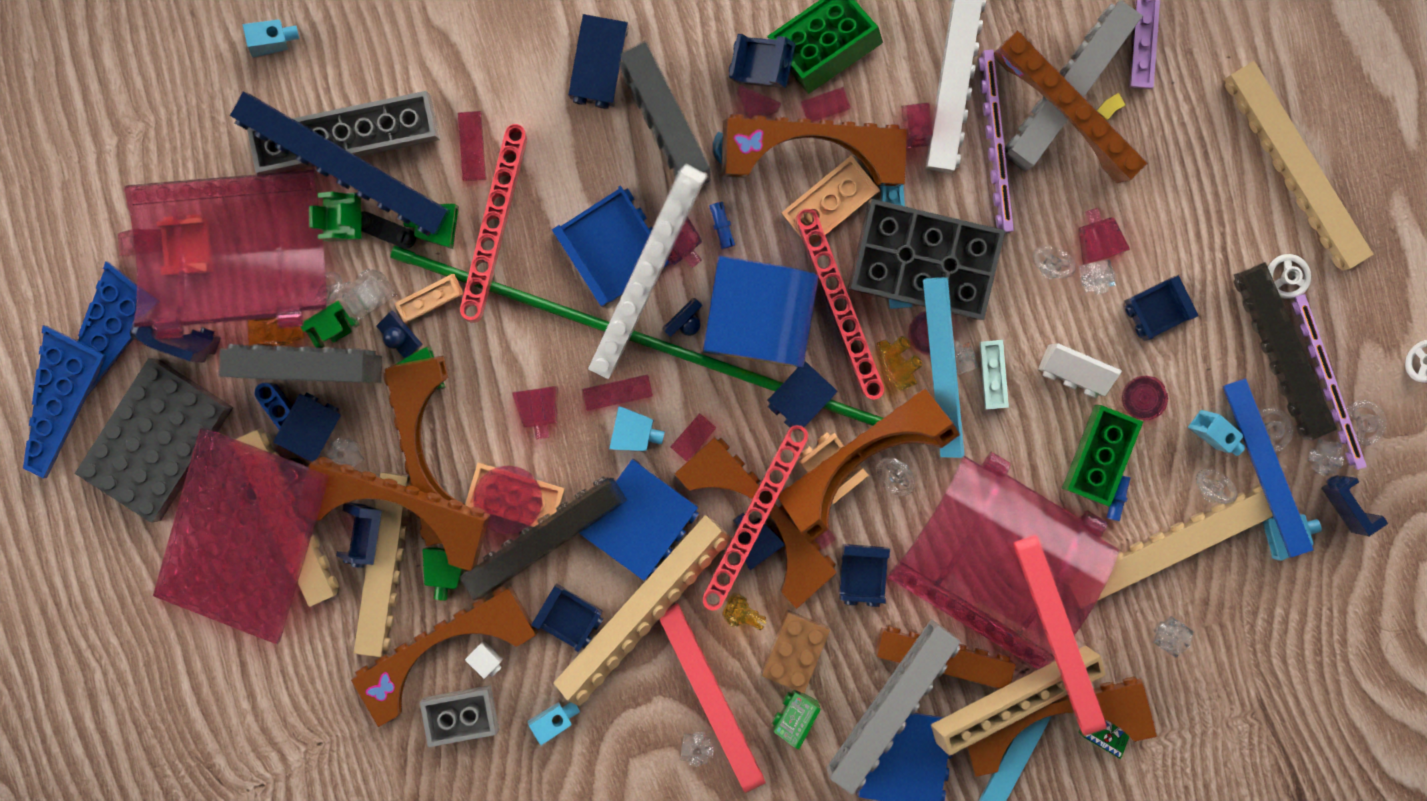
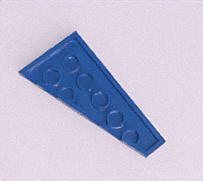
M105 261L101 280H98L95 296L89 304L78 334L79 342L107 355L89 394L133 341L130 336L133 321L138 322L139 319L149 321L161 306L160 302L108 261Z
M43 325L42 346L39 348V354H41L39 368L36 369L32 405H34L33 413L29 420V426H31L29 440L26 442L23 469L41 478H47L107 355L49 326Z

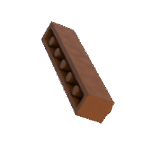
M889 625L887 629L881 627L875 649L876 657L900 663L921 633L910 631L909 634L900 632L901 629ZM961 643L959 644L960 649L953 658L950 657L945 663L947 665L943 673L945 675L1000 689L1011 684L1016 666L1010 660V656L997 653V657L988 655L989 651L975 648V651L966 649L967 646Z

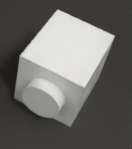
M485 641L465 659L484 679L488 675L493 677L502 668L499 663L503 658Z

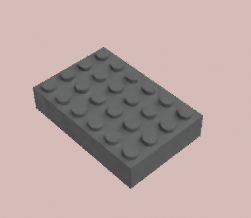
M644 41L621 53L622 61L619 64L623 79L627 87L631 88L633 98L638 108L642 110L643 118L648 128H652L654 140L658 148L663 149L664 159L669 169L673 168L675 181L682 168L688 165L707 175L703 185L710 182L711 168L647 42Z
M871 199L867 204L848 290L926 308L923 280L926 278H948L951 314L984 320L1006 230Z
M228 344V349H220L219 377L381 383L382 356L376 355V351L351 348L321 349L314 347L296 348L290 346L273 347Z
M148 358L74 474L149 522L161 521L234 407L161 360Z

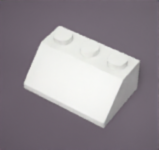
M1059 343L1048 345L1038 370L1044 372L1042 376L1054 381L1056 378L1064 381L1063 385L1075 390L1077 387L1085 390L1084 394L1093 398L1106 396L1122 371Z

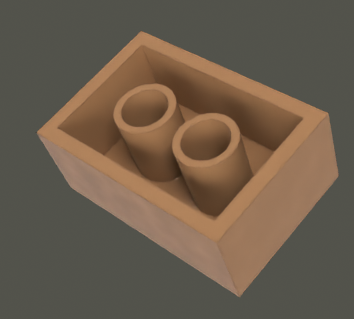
M786 610L762 668V676L805 693L829 635V627Z

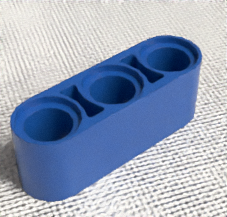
M261 383L255 388V398L280 430L292 408V404L276 384ZM266 387H269L272 391L269 399H266L263 395ZM280 405L285 408V415L283 417H279L277 414V408Z

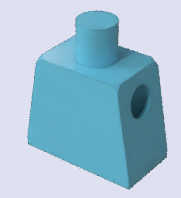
M281 20L242 24L247 47L253 58L285 51L288 49L286 41L300 39L297 26L283 28Z
M619 406L609 449L647 451L649 442L662 445L665 431L652 429L654 419Z
M1200 410L1187 427L1217 450L1233 453L1235 456H1238L1245 449V445L1240 442L1243 434L1220 414Z
M1300 514L1313 546L1311 535L1322 531L1321 524L1318 519L1307 521L1306 516ZM1274 517L1263 521L1272 558L1280 561L1289 558Z
M558 702L528 720V725L539 744L543 745L570 727L572 724L569 719L580 713V710L574 703L570 702L561 707ZM560 715L561 720L555 723L552 721L554 716Z

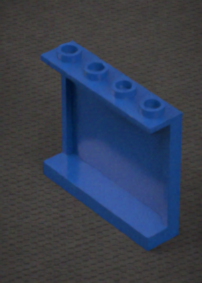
M621 185L618 187V190L562 226L558 225L552 229L601 307L606 306L623 295L653 230V227L648 228L644 220L647 217L640 207L636 209L632 204V201L635 199L629 189L623 190ZM668 259L663 268L670 265V261Z
M632 459L578 533L645 581L658 568L656 565L661 558L665 560L672 551L670 545L673 541L679 542L686 531L683 528L687 522L692 524L699 514L696 511L698 505L693 504L640 465L638 461Z
M920 713L909 714L905 720L906 726L900 734H895L892 738L893 744L886 753L883 752L878 758L880 761L873 772L869 771L866 775L864 786L861 790H857L858 797L878 801H945L946 791L943 790L944 781H948L949 778L947 761L952 758V755L949 756L936 744L931 724L945 717Z

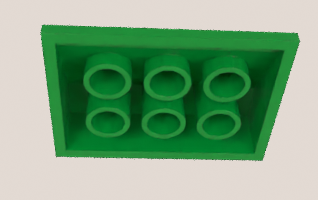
M819 0L767 36L768 39L777 40V36L787 37L796 43L790 71L808 94L883 43L879 27L855 0Z

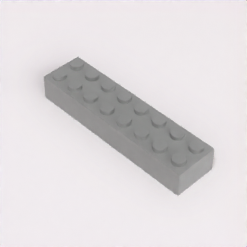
M1119 0L1115 5L1111 3L1098 18L1099 22L1084 37L1087 42L1084 40L1071 55L1074 60L1070 59L1059 73L1084 97L1143 15L1122 0ZM1045 97L1038 101L1031 110L1034 115H1030L1020 125L1018 131L1021 133L1012 137L1005 146L1007 150L1005 158L1025 172L1037 163L1068 120Z
M427 91L292 118L358 157L440 140L432 97ZM250 127L247 129L257 174L269 176L315 166L312 163H309L308 166L296 160L297 155L293 152L284 153L275 147L276 142L270 139L266 142L255 136L257 131Z
M931 619L826 767L829 778L852 795L856 790H861L866 782L865 777L868 772H873L880 761L878 760L880 755L890 749L893 744L892 738L896 733L900 734L906 726L905 720L909 714L913 715L920 706L919 700L921 697L928 695L933 688V680L936 676L940 677L947 667L945 663L950 657L953 658L958 653L961 641L954 634Z

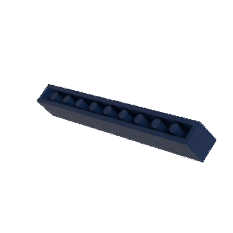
M242 92L230 114L231 117L236 119L234 123L245 130L250 127L257 131L255 136L266 142L269 139L276 142L275 147L287 154L289 151L297 155L296 160L307 166L309 163L317 166L316 171L326 177H329L331 174L338 179L336 183L347 189L350 186L358 190L357 195L367 201L370 198L378 202L377 207L388 213L390 210L398 213L397 218L407 224H410V222L417 224V230L427 236H430L431 233L438 234L450 213V210L250 93Z

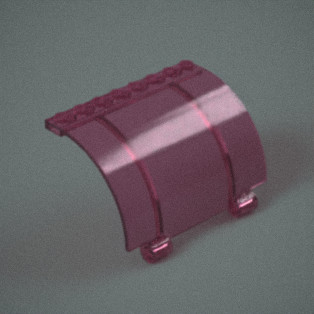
M314 170L125 185L124 192L131 217L137 265V306L133 322L134 327L155 325L157 340L183 338V326L277 317L279 328L304 326L303 311L326 309L327 284L324 243L322 239H318V234H322V230L309 227V206H319Z
M991 451L981 466L964 455L950 485L928 523L905 556L890 571L888 578L1036 669H1040L1050 664L1055 658L1013 543L1037 535L1074 636L1100 597L1115 565L1119 549L1100 538L1107 528V521L1089 510L1079 519L1007 475L1011 463Z

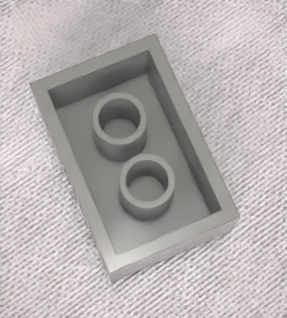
M491 685L424 697L420 702L428 747L496 735L499 731Z

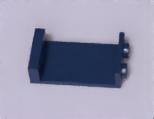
M586 14L582 15L568 93L569 98L573 99V103L586 105L587 102L595 103V107L609 109V106L615 107L614 97L620 70V54L623 53L625 36L628 35V22Z

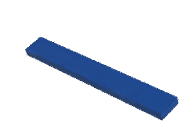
M1246 378L1224 385L1223 390L1238 428L1243 434V441L1289 558L1313 551L1314 549Z

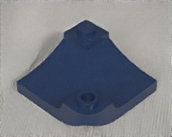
M139 319L138 322L133 321L130 329L132 339L141 341L152 349L189 362L205 363L208 354L215 355L221 339L214 335L215 331L201 327V330L192 329L191 334L164 336L160 333V329L152 327V322L144 319Z

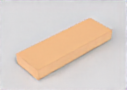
M451 274L394 303L402 321L407 324L464 295L455 274Z

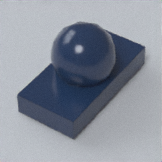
M692 298L662 327V330L669 337L678 329L686 336L695 335L700 330L701 323L694 314L703 305L696 298Z
M394 311L389 312L376 326L383 334L384 344L390 349H396L404 359L414 354L423 345Z

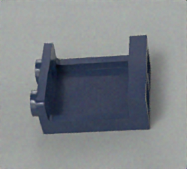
M738 33L733 45L734 53L732 62L729 65V78L739 84L786 88L796 43L782 36H777V40L751 38Z
M1179 275L1173 276L1124 300L1126 304L1124 309L1129 318H1133L1136 324L1134 326L1135 332L1144 341L1151 340L1154 336L1199 316Z
M805 361L804 368L798 367L767 399L770 403L767 407L776 415L781 413L786 418L784 423L789 428L794 425L805 427L838 391Z
M306 392L305 395L299 394L273 442L313 462L319 457L341 415L337 413L339 409L329 403L323 406L317 403L319 398Z
M1335 475L1326 481L1327 484L1321 488L1351 533L1370 537L1389 524L1384 516L1364 513L1350 492V488L1359 483L1356 477Z
M346 502L343 504L342 511L355 516L350 549L348 552L337 551L336 556L343 559V563L351 564L352 567L365 568V564L374 565L382 510L366 504Z
M843 544L839 599L843 600L844 604L857 605L858 602H867L866 606L880 607V603L886 604L887 563L890 557V549L888 547Z
M556 583L531 625L537 629L542 628L574 647L576 652H579L581 647L584 649L590 643L592 637L588 635L593 628L597 630L604 618L600 616L603 610Z

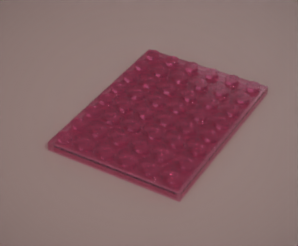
M199 429L153 596L271 643H279L329 475L209 429Z

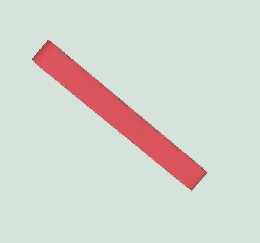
M518 124L509 125L504 134L460 306L461 315L470 323L479 322L484 314L527 144L525 130ZM515 132L522 134L521 139L518 141L510 139L511 135ZM509 154L516 155V160L512 163L505 161L506 156ZM502 176H510L511 180L508 184L502 185L499 183ZM503 197L505 198L504 205L500 207L495 206V199ZM498 219L500 224L497 228L491 229L488 227L489 221ZM486 241H493L494 247L491 250L486 251L483 249V244ZM480 263H488L489 268L486 272L480 273L477 271ZM481 284L483 285V291L478 295L472 294L473 286ZM470 306L477 307V314L473 317L466 315V310Z
M803 209L796 215V225L815 274L819 276V284L861 392L869 399H878L884 393V386L821 223L815 211ZM803 213H809L812 216V223L809 226H805L801 222ZM812 234L820 237L821 242L817 247H813L809 243V238ZM822 255L826 256L829 260L828 266L824 269L820 268L817 263L818 258ZM829 277H834L837 280V286L833 290L828 289L826 286V280ZM838 298H842L845 301V307L841 311H837L834 307V302ZM846 319L852 320L854 325L853 329L849 332H845L842 328V324ZM858 340L862 345L861 350L853 353L851 351V344ZM866 361L869 363L870 369L867 373L861 374L859 365ZM870 383H876L878 386L877 392L873 395L867 392V387Z
M799 425L790 427L704 592L703 604L708 610H717L723 605L807 442L808 433L804 427ZM795 429H800L803 432L804 437L800 442H794L791 439V433ZM787 449L791 450L793 459L790 462H783L780 459L781 452ZM774 470H779L783 474L782 480L778 483L770 480V473ZM763 491L771 492V501L768 503L761 502L759 499L760 493ZM757 511L761 513L762 518L760 522L752 523L748 518L749 514ZM741 532H748L751 535V540L748 543L743 544L738 540ZM732 552H736L741 556L740 561L736 564L730 563L727 559L728 555ZM720 573H727L730 576V581L726 584H721L718 582L717 576ZM715 593L719 596L720 600L717 604H710L707 601V596Z
M1037 535L1013 543L1081 732L1084 736L1107 729Z
M679 604L671 605L665 615L659 620L742 789L747 793L765 784L766 781Z

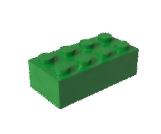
M1094 405L1062 489L1110 507L1143 421L1103 405Z

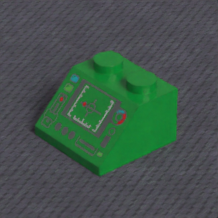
M793 689L792 693L788 692L782 702L785 706L781 713L777 712L775 714L772 724L774 725V733L799 750L821 708L818 700Z

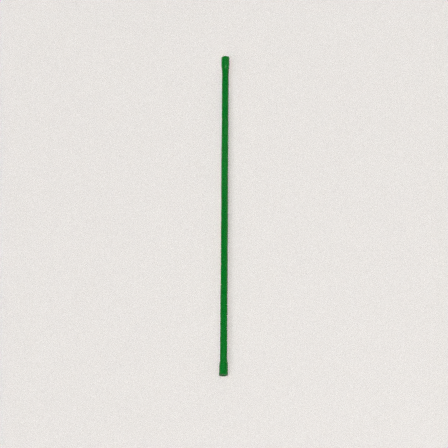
M394 246L390 258L415 265L446 277L455 274L458 281L467 283L469 272L423 257L398 246ZM491 282L489 292L605 332L610 323L609 321L498 282ZM481 284L474 285L475 287L483 289V285ZM633 331L629 341L774 392L783 384V382L637 331ZM831 399L823 407V409L874 426L879 420L883 419V417Z

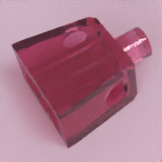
M929 103L901 106L904 129H907L906 149L929 146L932 138Z
M1098 208L1085 212L1089 225L1078 228L1083 265L1130 250L1114 217L1102 220Z
M688 217L667 260L675 265L684 258L688 265L693 268L702 261L694 250L702 243V239Z
M552 386L513 392V398L523 427L534 426L536 440L549 438L547 424L557 423L558 387Z

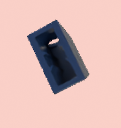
M744 512L733 519L737 527L744 516ZM758 517L752 523H758L761 519ZM765 523L745 560L750 570L785 545L783 540ZM741 532L738 540L743 544L748 543L751 540V535L748 532Z

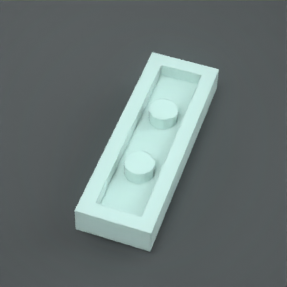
M1003 340L979 342L985 409L1009 408Z

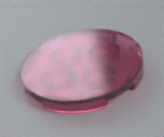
M507 465L494 468L487 472L476 486L474 507L481 508L485 513L491 514L487 527L495 532L514 534L523 531L534 523L541 512L543 503L541 488L536 478L521 467Z

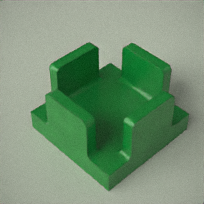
M355 192L318 193V198L323 199V206H309V227L311 229L323 230V234H318V239L327 242L362 239L361 197Z
M338 300L306 319L299 326L303 332L308 334L314 346L322 349L325 347L322 341L331 339L335 343L352 333L351 327L356 328L360 324L352 313L353 309L350 304Z

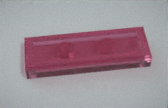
M481 111L459 112L458 123L463 181L486 180Z
M648 374L582 389L587 411L653 396Z

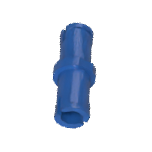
M723 202L709 205L715 223L713 228L717 230L721 249L735 246L729 227L731 222L727 220Z
M1122 475L1106 518L1120 521L1124 503L1128 500L1126 495L1131 477Z

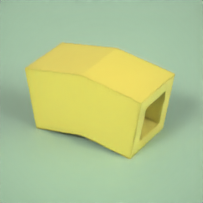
M1117 93L1104 101L1096 111L1107 121L1115 111L1124 107L1125 103L1120 94Z

